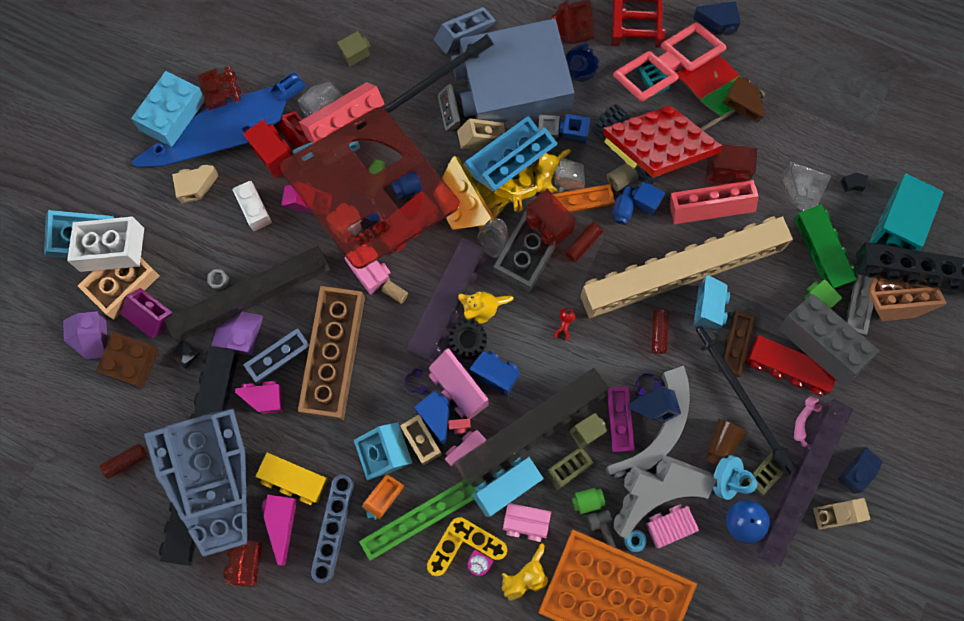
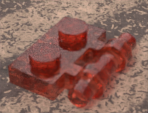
M226 66L224 68L225 72L219 74L216 68L198 75L205 104L209 111L227 105V97L231 96L234 102L241 100V90L236 83L237 76L231 66ZM227 82L229 86L223 88L222 84Z

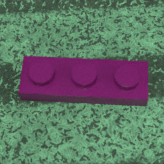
M609 387L606 391L612 453L635 451L631 409L628 407V404H630L629 387Z

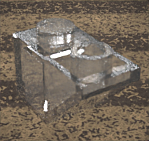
M560 159L559 166H555L554 183L555 186H559V192L584 189L583 164Z

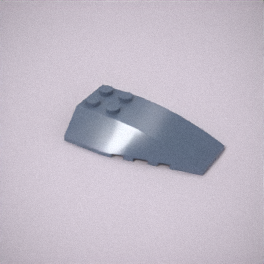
M229 409L210 413L145 433L144 436L156 477L178 511L181 520L188 528V532L202 556L247 544L245 449L234 410Z

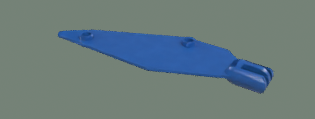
M294 71L273 87L215 102L192 118L172 147L159 141L136 157L132 164L134 167H163L248 144L243 133L263 119L268 125H274L279 122L286 101L305 89L306 84Z

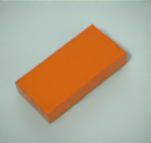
M386 474L365 500L362 507L381 519L405 485Z

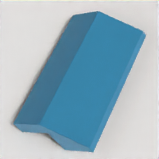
M527 116L466 160L464 164L478 182L494 192L554 148L557 142L546 127L540 131L531 118Z

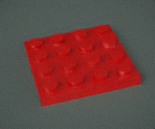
M671 105L620 123H615L605 127L603 135L653 178L719 154L722 150L721 144Z

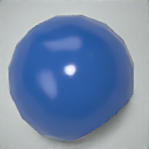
M740 500L734 503L728 510L726 527L730 535L738 542L754 544L762 540L767 534L770 526L769 515L758 502Z

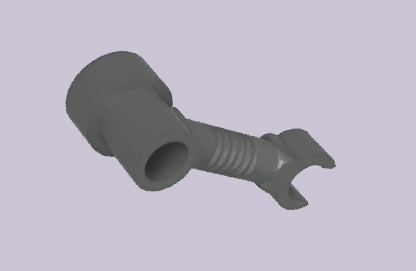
M609 511L587 514L591 531L601 529L605 543L615 547L608 524L612 523Z

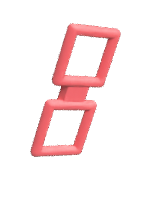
M695 22L661 43V48L666 52L665 54L657 57L651 51H647L613 73V77L639 101H645L677 81L679 76L675 71L682 67L688 71L695 70L724 52L726 45L698 22ZM697 32L715 48L690 62L672 46L692 33ZM649 60L667 77L642 92L624 75Z

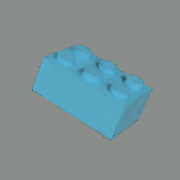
M165 71L131 119L139 131L172 147L202 106L205 98L199 87Z

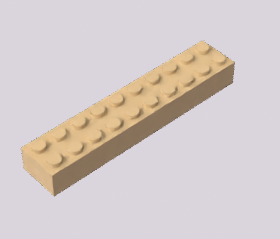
M773 216L765 219L763 224L757 226L755 223L747 225L740 232L733 230L724 234L722 238L712 237L704 241L705 244L687 246L685 251L679 253L677 251L669 252L665 255V258L659 260L657 258L649 259L645 262V265L639 267L637 265L629 266L625 269V272L619 274L617 272L609 273L605 276V279L599 281L597 278L589 280L583 286L580 295L587 315L590 319L704 279L706 276H713L781 252L793 240L783 217L776 219Z

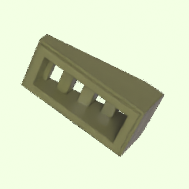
M579 447L549 468L545 475L558 491L592 466L594 462L585 450ZM578 455L585 465L581 466L575 456ZM569 460H570V461L573 463V465L576 467V469H577L576 471H575V470L572 468V466L569 464V462H568ZM561 466L565 467V469L570 474L569 476H567V474L564 472Z
M772 452L752 472L755 478L759 477L765 483L762 486L757 481L755 492L759 496H764L784 473L782 468L779 469L771 462ZM768 464L776 473L773 474L765 466ZM762 470L771 478L769 481L760 473ZM747 478L744 482L749 485L751 479Z

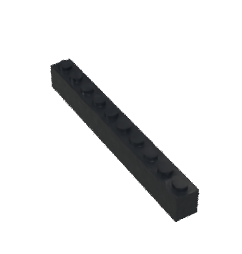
M209 346V350L204 354L205 368L204 372H201L199 376V384L201 385L199 393L195 394L194 405L196 407L190 419L227 410L239 357L238 352L232 349ZM171 501L169 511L171 512L170 520L166 522L164 527L166 537L159 549L160 561L192 566L196 544Z

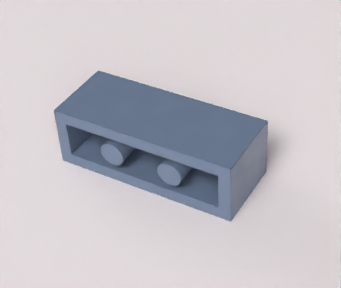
M297 328L246 362L244 367L253 380L258 383L307 350L310 345Z

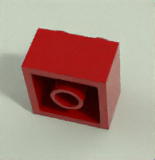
M264 119L243 133L251 149L274 178H277L295 165L292 160L294 155L290 151L289 145L284 139L281 140L275 127L272 124L268 125Z

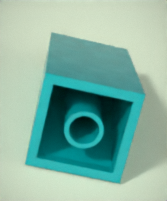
M905 173L896 184L869 243L920 251L925 243L944 192Z

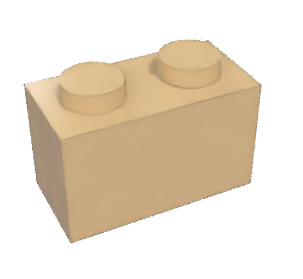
M419 415L400 425L423 466L442 455Z

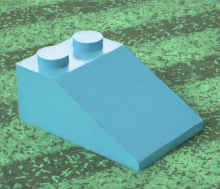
M48 210L45 221L44 256L68 258L73 222L113 219L114 216Z

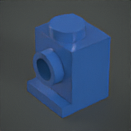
M566 114L565 121L561 120L559 133H563L562 139L586 144L590 118Z

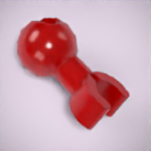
M565 307L560 311L559 318L561 324L560 328L555 332V338L564 329L566 334L565 341L569 339L568 327L576 317L575 311L572 308ZM566 309H570L571 313L567 314Z

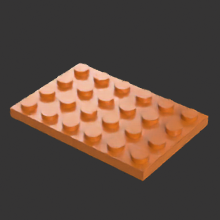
M572 529L538 613L555 621H683L697 583Z

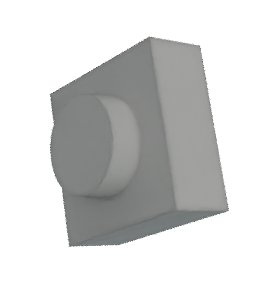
M539 115L538 129L541 131L546 127L553 138H558L560 116Z

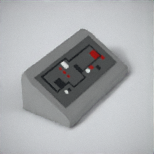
M448 84L438 94L445 130L452 131L459 129L461 122L453 86Z

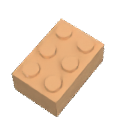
M141 258L139 267L95 270L78 287L106 315L115 320L120 315L126 296L139 288L145 291L160 275Z

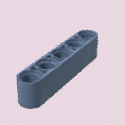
M346 475L336 476L331 485L311 570L312 578L318 583L330 581L335 572L354 490L352 479ZM341 480L348 481V488L345 491L338 489V483ZM337 501L343 503V510L339 513L333 511V505ZM335 522L338 525V531L336 534L331 535L328 532V526ZM327 544L333 547V553L329 557L323 554V547ZM322 566L328 570V575L324 579L319 578L317 574L318 569Z

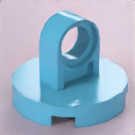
M728 455L729 458H722L714 473V478L717 479V487L713 486L716 496L729 500L737 492L749 494L755 491L757 480L751 472L744 470L740 458ZM745 478H750L751 483L746 487H742V481Z

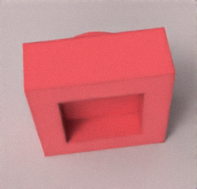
M470 418L448 421L449 431H454V435L466 434L467 430H471Z

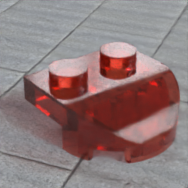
M583 0L572 4L565 1L558 6L559 9L556 13L552 14L551 19H556L560 38L563 42L577 44L595 39L592 3L590 0Z

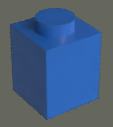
M643 181L640 187H635L631 197L634 198L635 207L653 216L665 192Z

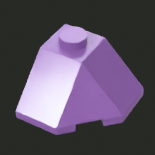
M99 311L78 313L63 320L64 341L87 360L102 357L107 346V319L105 315Z
M240 312L216 327L212 346L232 349L239 354L253 357L263 316Z

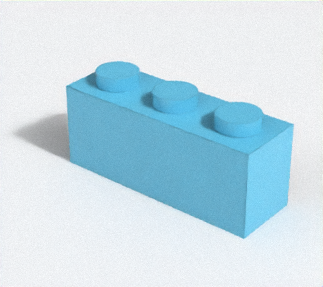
M520 456L510 463L511 467L506 471L503 468L492 475L494 477L493 480L488 483L485 480L475 487L476 492L471 495L486 517L492 516L543 480L530 457L522 459Z

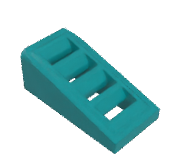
M652 63L645 67L640 65L636 68L647 89L652 87L654 82L661 81L667 77ZM651 68L654 69V70L651 71V72H648V73L645 72V71L648 70V69H651ZM652 75H657V77H654L652 79L649 78ZM670 85L662 89L658 93L654 94L653 96L668 90L670 88Z

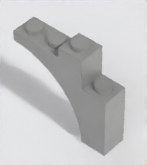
M666 455L658 463L656 474L632 466L631 471L627 473L624 480V487L629 491V494L624 498L620 514L615 517L613 528L621 537L628 539L636 524L649 511L660 504L672 499L688 496L708 499L717 479L706 470Z

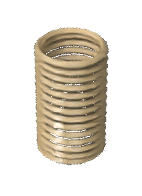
M389 280L386 281L381 290L400 304L408 296V292Z

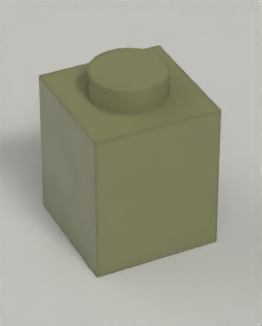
M358 31L337 42L339 51L349 67L370 56L368 49L371 47L370 43Z
M594 413L575 425L569 432L580 449L601 437L607 432V429L605 428L604 421Z

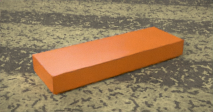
M611 184L551 194L550 196L552 206L567 214L613 206L615 203Z

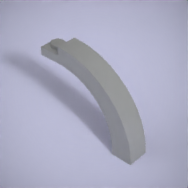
M684 366L669 370L661 375L664 387L675 391L682 414L663 423L657 437L643 452L627 460L607 466L605 469L608 476L614 475V478L627 474L626 470L631 471L632 466L646 471L662 460L664 455H667L678 441L687 420L690 401L688 378Z

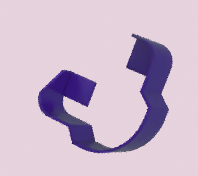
M417 367L413 368L412 372L405 377V386L407 377L411 376L414 370L418 369L415 375L419 378L423 371ZM421 385L419 390L423 391V393L416 390L411 391L408 388L407 390L411 393L417 392L422 395L426 392L427 387Z
M644 373V374H642V375L639 376V377H641V376H643V375H650V376H652L653 380H655V381H657V382L660 383V384H658V383L655 382V384H654V386H653L654 388L662 385V382H661L660 380L654 378V375L651 374V373ZM636 388L635 393L642 396L645 394L646 389L641 388L638 393Z

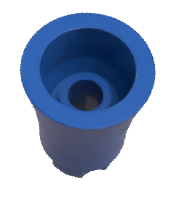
M426 160L407 173L398 176V179L391 181L399 200L438 186Z

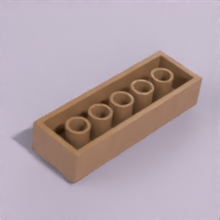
M320 286L298 412L301 415L344 421L365 296L361 291Z

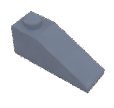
M484 7L442 23L434 41L445 54L460 49V38L479 35L492 26L496 20Z

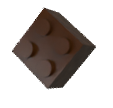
M112 331L96 372L143 389L159 349Z

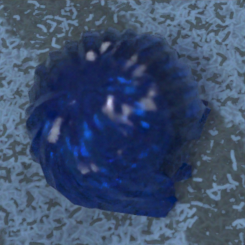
M587 43L570 49L565 56L571 80L583 82L597 74L596 71L599 68L598 63L600 61L594 55L593 49H588L589 45Z

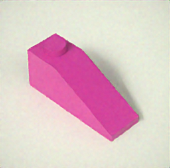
M267 495V500L264 499L262 504L264 520L277 565H286L297 500Z

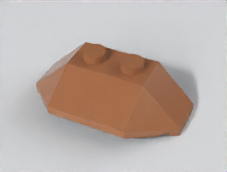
M883 278L871 279L868 294L881 321L916 318L947 304L939 287L931 288L926 285L888 281Z

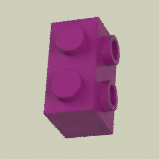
M139 288L126 296L120 314L153 339L166 330L172 312L143 289Z

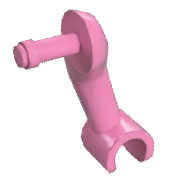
M811 396L806 399V407L799 414L795 422L794 439L800 441L803 447L807 446V442L804 440L807 436L805 421L812 411L818 412L822 409V405L816 403L819 399Z

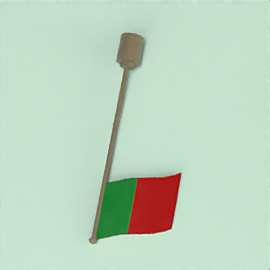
M717 55L693 71L683 68L676 72L679 76L678 79L705 106L720 116L701 127V130H706L736 112L722 102L732 83L741 76L721 56ZM762 90L758 91L760 97L763 98L765 92ZM625 163L608 173L607 180L613 190L618 192L625 186L638 180L637 171L640 166L633 169Z

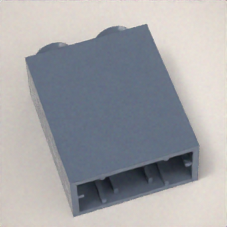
M556 19L460 38V54L451 56V61L464 53L468 44L475 43L486 34L489 35L494 43L493 46L479 54L480 57L477 59L470 58L453 69L455 79L466 78L469 89L467 92L460 93L464 117L475 115V119L509 123L523 120L527 116L532 118L572 109L575 92Z

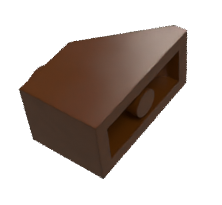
M738 77L732 83L722 103L757 123L765 116V110L757 86L753 85L747 78Z

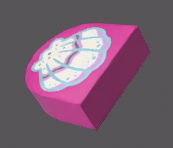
M474 550L468 561V568L472 574L482 576L486 574L494 560Z

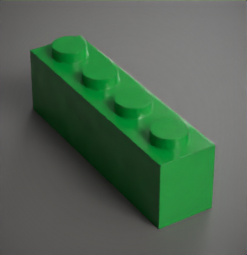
M820 204L799 212L795 216L794 221L821 280L825 279L835 290L857 280L856 271L848 262L847 251L838 240V232L830 223L828 211Z

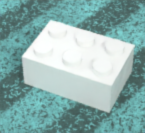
M134 217L73 222L67 261L80 272L139 267L144 227Z

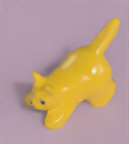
M570 149L563 150L557 157L553 154L545 153L532 163L533 171L536 174L534 177L535 186H537L536 193L539 192L541 196H545L557 191L553 187L551 179L559 163L571 152Z
M480 291L472 295H458L459 300L464 306V316L466 319L475 317L478 324L486 323L495 315L499 305L509 303L514 299L513 296L494 297L490 293Z
M543 543L539 545L532 560L518 574L508 576L502 573V590L504 591V596L508 597L509 601L521 597L527 589L537 592L546 587L548 578L545 576L543 567L539 562L544 553L545 546Z

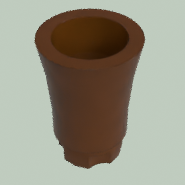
M718 419L705 461L717 466L722 458H729L728 455L733 454L746 431L728 421Z

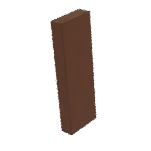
M738 311L733 313L723 358L736 377H741L756 316Z

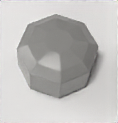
M222 269L212 270L207 278V283L214 290H223L229 281V277Z

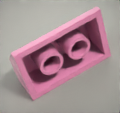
M449 348L429 367L431 374L428 376L435 385L440 384L444 389L442 394L448 402L452 400L456 404L455 411L461 419L464 417L472 419L489 406L488 398Z

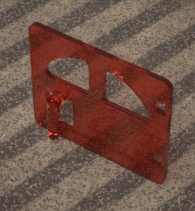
M380 107L369 111L283 160L280 164L282 174L352 266L357 269L365 268L456 212L460 205L457 196L388 112ZM365 121L367 126L358 130L356 126ZM355 141H373L394 149L402 155V158L377 174H371L349 145ZM312 152L313 157L303 161L301 157ZM414 172L418 175L421 182L423 198L418 213L414 218L409 219L403 215L383 188L407 173ZM374 212L378 213L380 218L377 224L353 237L348 230L350 226Z

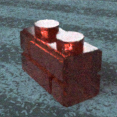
M247 541V544L227 549V557H230L229 566H226L224 569V579H227V585L256 587L262 542Z

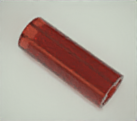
M592 222L565 251L567 257L573 262H577L603 234V229L595 222Z
M667 310L653 311L651 353L667 354L669 311Z
M138 443L101 464L100 469L104 476L109 479L146 458L147 453L143 446Z

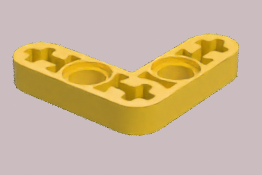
M458 517L453 519L428 561L427 569L431 575H443L463 541L495 560H500L506 556L507 546L503 541L468 520ZM462 521L464 522L463 527L469 530L470 526L474 528L469 534L468 540L464 539V536L467 535L462 531L458 534L455 533V523L459 524ZM476 532H480L485 536V541L481 545H475L472 541V536ZM489 537L493 539L492 545H502L501 550L504 551L502 555L494 556L493 550L489 547L487 551L482 549L486 546ZM447 540L455 544V549L451 553H445L442 549L443 543ZM438 551L442 555L450 557L448 562L443 559L441 563L442 571H433L434 567L431 564L433 561L437 562L440 556H436Z

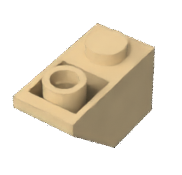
M202 165L198 169H183L178 173L172 174L176 198L181 203L201 200L218 177V172L214 166Z
M865 498L813 508L818 530L870 520Z

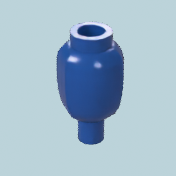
M625 186L623 194L618 196L614 203L612 215L615 218L614 222L617 224L626 225L627 221L632 217L634 201L631 197V187Z

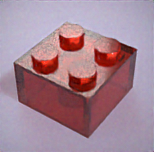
M721 144V153L708 157L706 181H711L716 185L750 181L756 172L757 147Z
M548 188L527 205L526 221L532 229H537L541 233L540 236L547 245L551 244L555 248L573 233L576 219Z

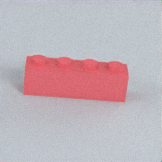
M366 82L301 120L299 124L307 140L317 145L383 106L384 102L377 86Z
M753 180L671 193L670 211L674 224L756 212L759 196Z

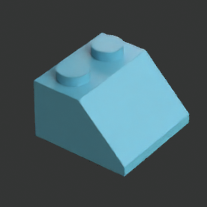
M706 276L698 288L693 326L719 330L726 324L727 312H724L725 304H728L730 299V292H727V284L711 276Z
M399 422L379 426L354 440L367 481L412 464Z

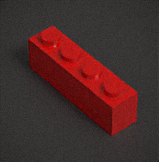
M760 335L754 339L745 361L755 370L770 372V376L780 380L782 378L789 380L791 385L810 389V393L820 397L831 393L836 381L834 377L811 357Z

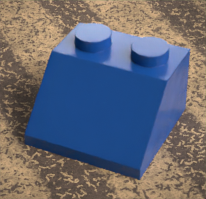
M483 351L470 368L471 377L508 397L520 376L518 367L511 362L504 363L500 361V357L491 351L488 353Z
M434 391L414 408L423 422L444 446L447 444L450 405L442 393L438 395Z

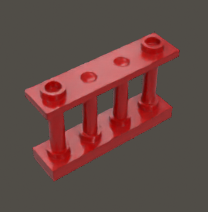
M613 0L611 46H619L621 39L625 37L655 38V48H659L661 41L665 40V29L662 28L663 0H627L656 2V12L628 11L626 8H622L623 2H626V0ZM625 19L656 20L655 30L625 29V27H622V21H625Z

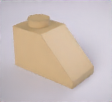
M471 118L457 130L461 149L481 150L506 132L502 122Z

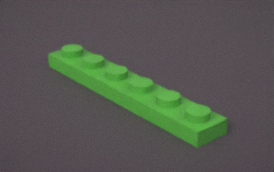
M474 474L360 540L359 542L369 560L376 558L474 500L471 494L476 492L475 487L479 485Z

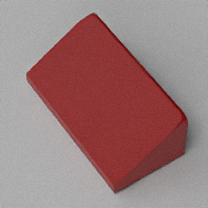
M296 110L282 115L281 120L276 124L294 149L311 143V141L307 140L299 124L303 119Z

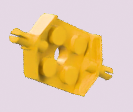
M532 164L516 175L517 179H510L495 190L496 195L509 199L514 203V211H522V200L536 194L537 186H535Z

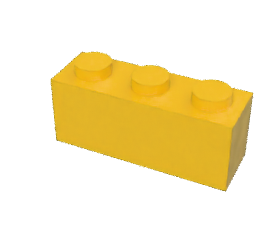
M266 453L256 474V477L261 479L260 484L270 488L274 484L281 487L279 492L290 497L295 493L301 496L300 501L309 505L312 502L319 503L329 479L269 453Z

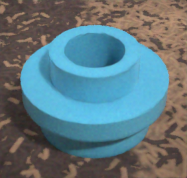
M632 530L628 539L624 538L625 546L632 552H639L646 546V536L640 530ZM632 537H637L639 539V543L637 545L632 544Z

